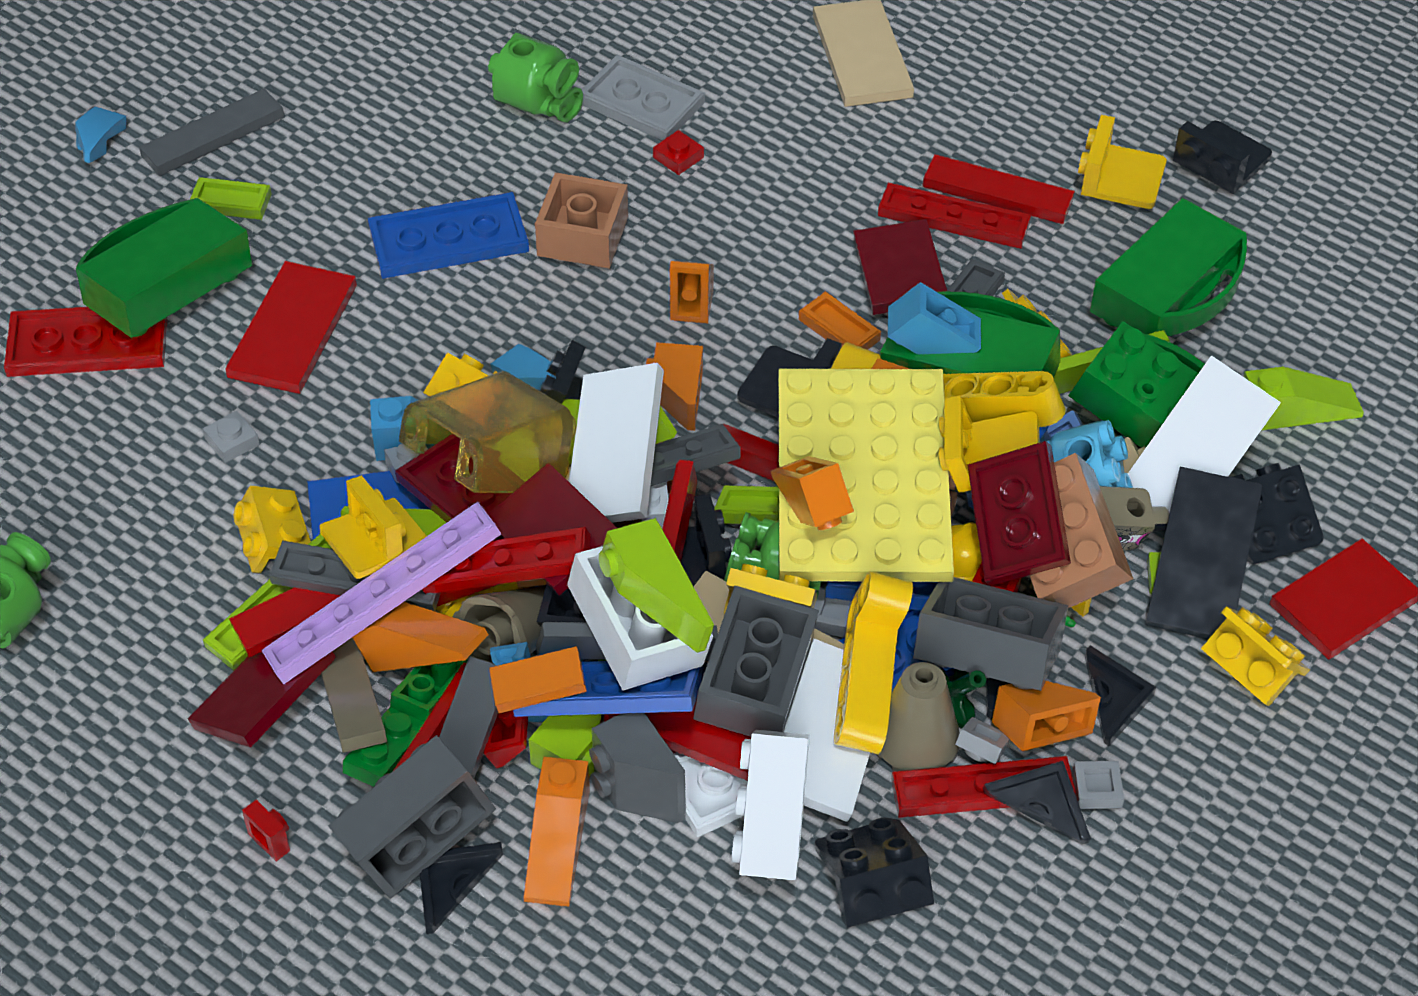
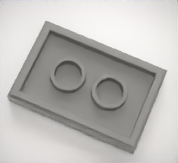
M616 55L582 89L583 106L661 141L679 130L705 103V92L620 55Z

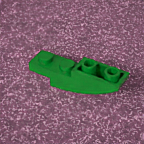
M468 659L465 661L414 667L391 693L390 708L381 717L387 742L351 751L343 760V774L374 787L381 777L392 773L463 663H467Z

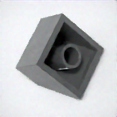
M623 713L592 728L593 748L589 749V754L594 764V773L591 774V780L597 793L602 798L608 796L616 810L675 823L686 819L685 769L645 713Z

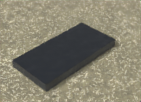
M1180 466L1145 625L1209 639L1226 620V617L1221 613L1222 610L1228 606L1237 611L1263 484Z

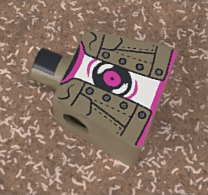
M1100 486L1123 551L1137 548L1153 531H1166L1169 511L1165 506L1152 507L1150 494L1146 489Z

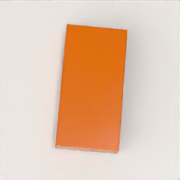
M826 291L799 310V321L824 339L829 338L842 343V346L849 342L868 350L881 340V331Z
M577 646L489 668L495 706L498 713L587 692Z

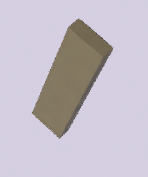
M350 638L333 650L336 658L321 673L343 753L387 742L385 729L362 653L353 638Z

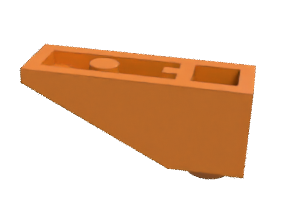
M403 602L352 638L372 672L465 661L489 634L484 627Z
M543 757L535 801L524 902L570 907L590 793L588 761Z

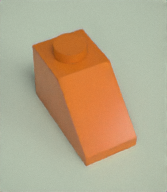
M685 261L670 262V320L708 324L713 297L714 264Z
M656 342L654 358H647L646 365L658 363L664 369L660 405L684 428L695 431L703 377V346Z
M807 456L771 471L773 480L800 523L817 527L818 530H825L842 523V516L854 512L839 464L836 462Z
M1049 681L1045 682L1041 691L1036 689L1025 690L1017 688L1012 684L999 686L992 723L1021 751H1026L1092 734L1101 697L1094 692Z

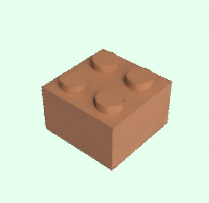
M555 172L535 222L537 256L610 269L628 219V185Z

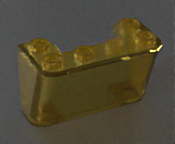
M501 371L407 405L402 416L399 442L415 453L424 454L425 444H437L453 433L461 439L454 479L474 493H513L548 462L566 478L569 471L568 457L571 440L576 432V421L566 406L510 373ZM472 456L473 472L470 475L468 466L469 459Z

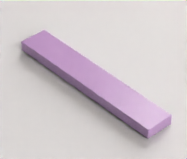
M477 502L261 651L277 677L285 684L501 535V532L479 502Z

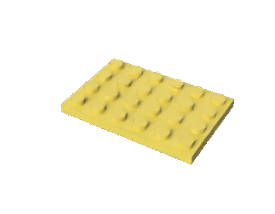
M779 369V467L807 456L838 463L854 512L842 516V523L825 530H818L817 527L800 523L779 489V580L783 581L786 574L809 581L862 582L868 571L910 582H953L954 567L948 470H942L939 460V448L944 447V437L941 436L939 428V417L944 416L943 369Z

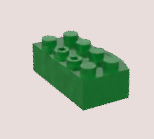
M194 198L146 213L113 230L83 255L76 266V273L83 304L133 338L144 335L151 326L221 284L234 281L238 274L252 266L247 230L199 198Z
M1182 198L1095 280L1090 312L1103 319L1110 326L1118 328L1122 321L1144 334L1164 330L1167 336H1172L1203 325L1228 305L1238 289L1247 253V233ZM1230 275L1232 280L1226 288L1215 298L1206 302L1217 286Z
M943 291L938 293L981 318V349L976 353L916 354L888 337L880 351L882 360L909 369H943V374L1044 371L1052 374L1054 378L1061 362L1060 329L1037 312L1009 300L977 293Z
M1122 321L1087 367L1068 396L1101 420H1109L1114 429L1125 437H1129L1141 448L1143 446L1147 447L1205 364L1186 350L1166 340L1144 334Z

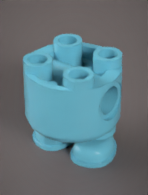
M1101 420L1061 430L1054 434L1050 440H1046L1052 446L1054 462L1077 453L1094 469L1099 486L1133 488L1128 473L1124 472L1123 460L1128 459L1126 442L1123 436L1115 437L1109 420Z

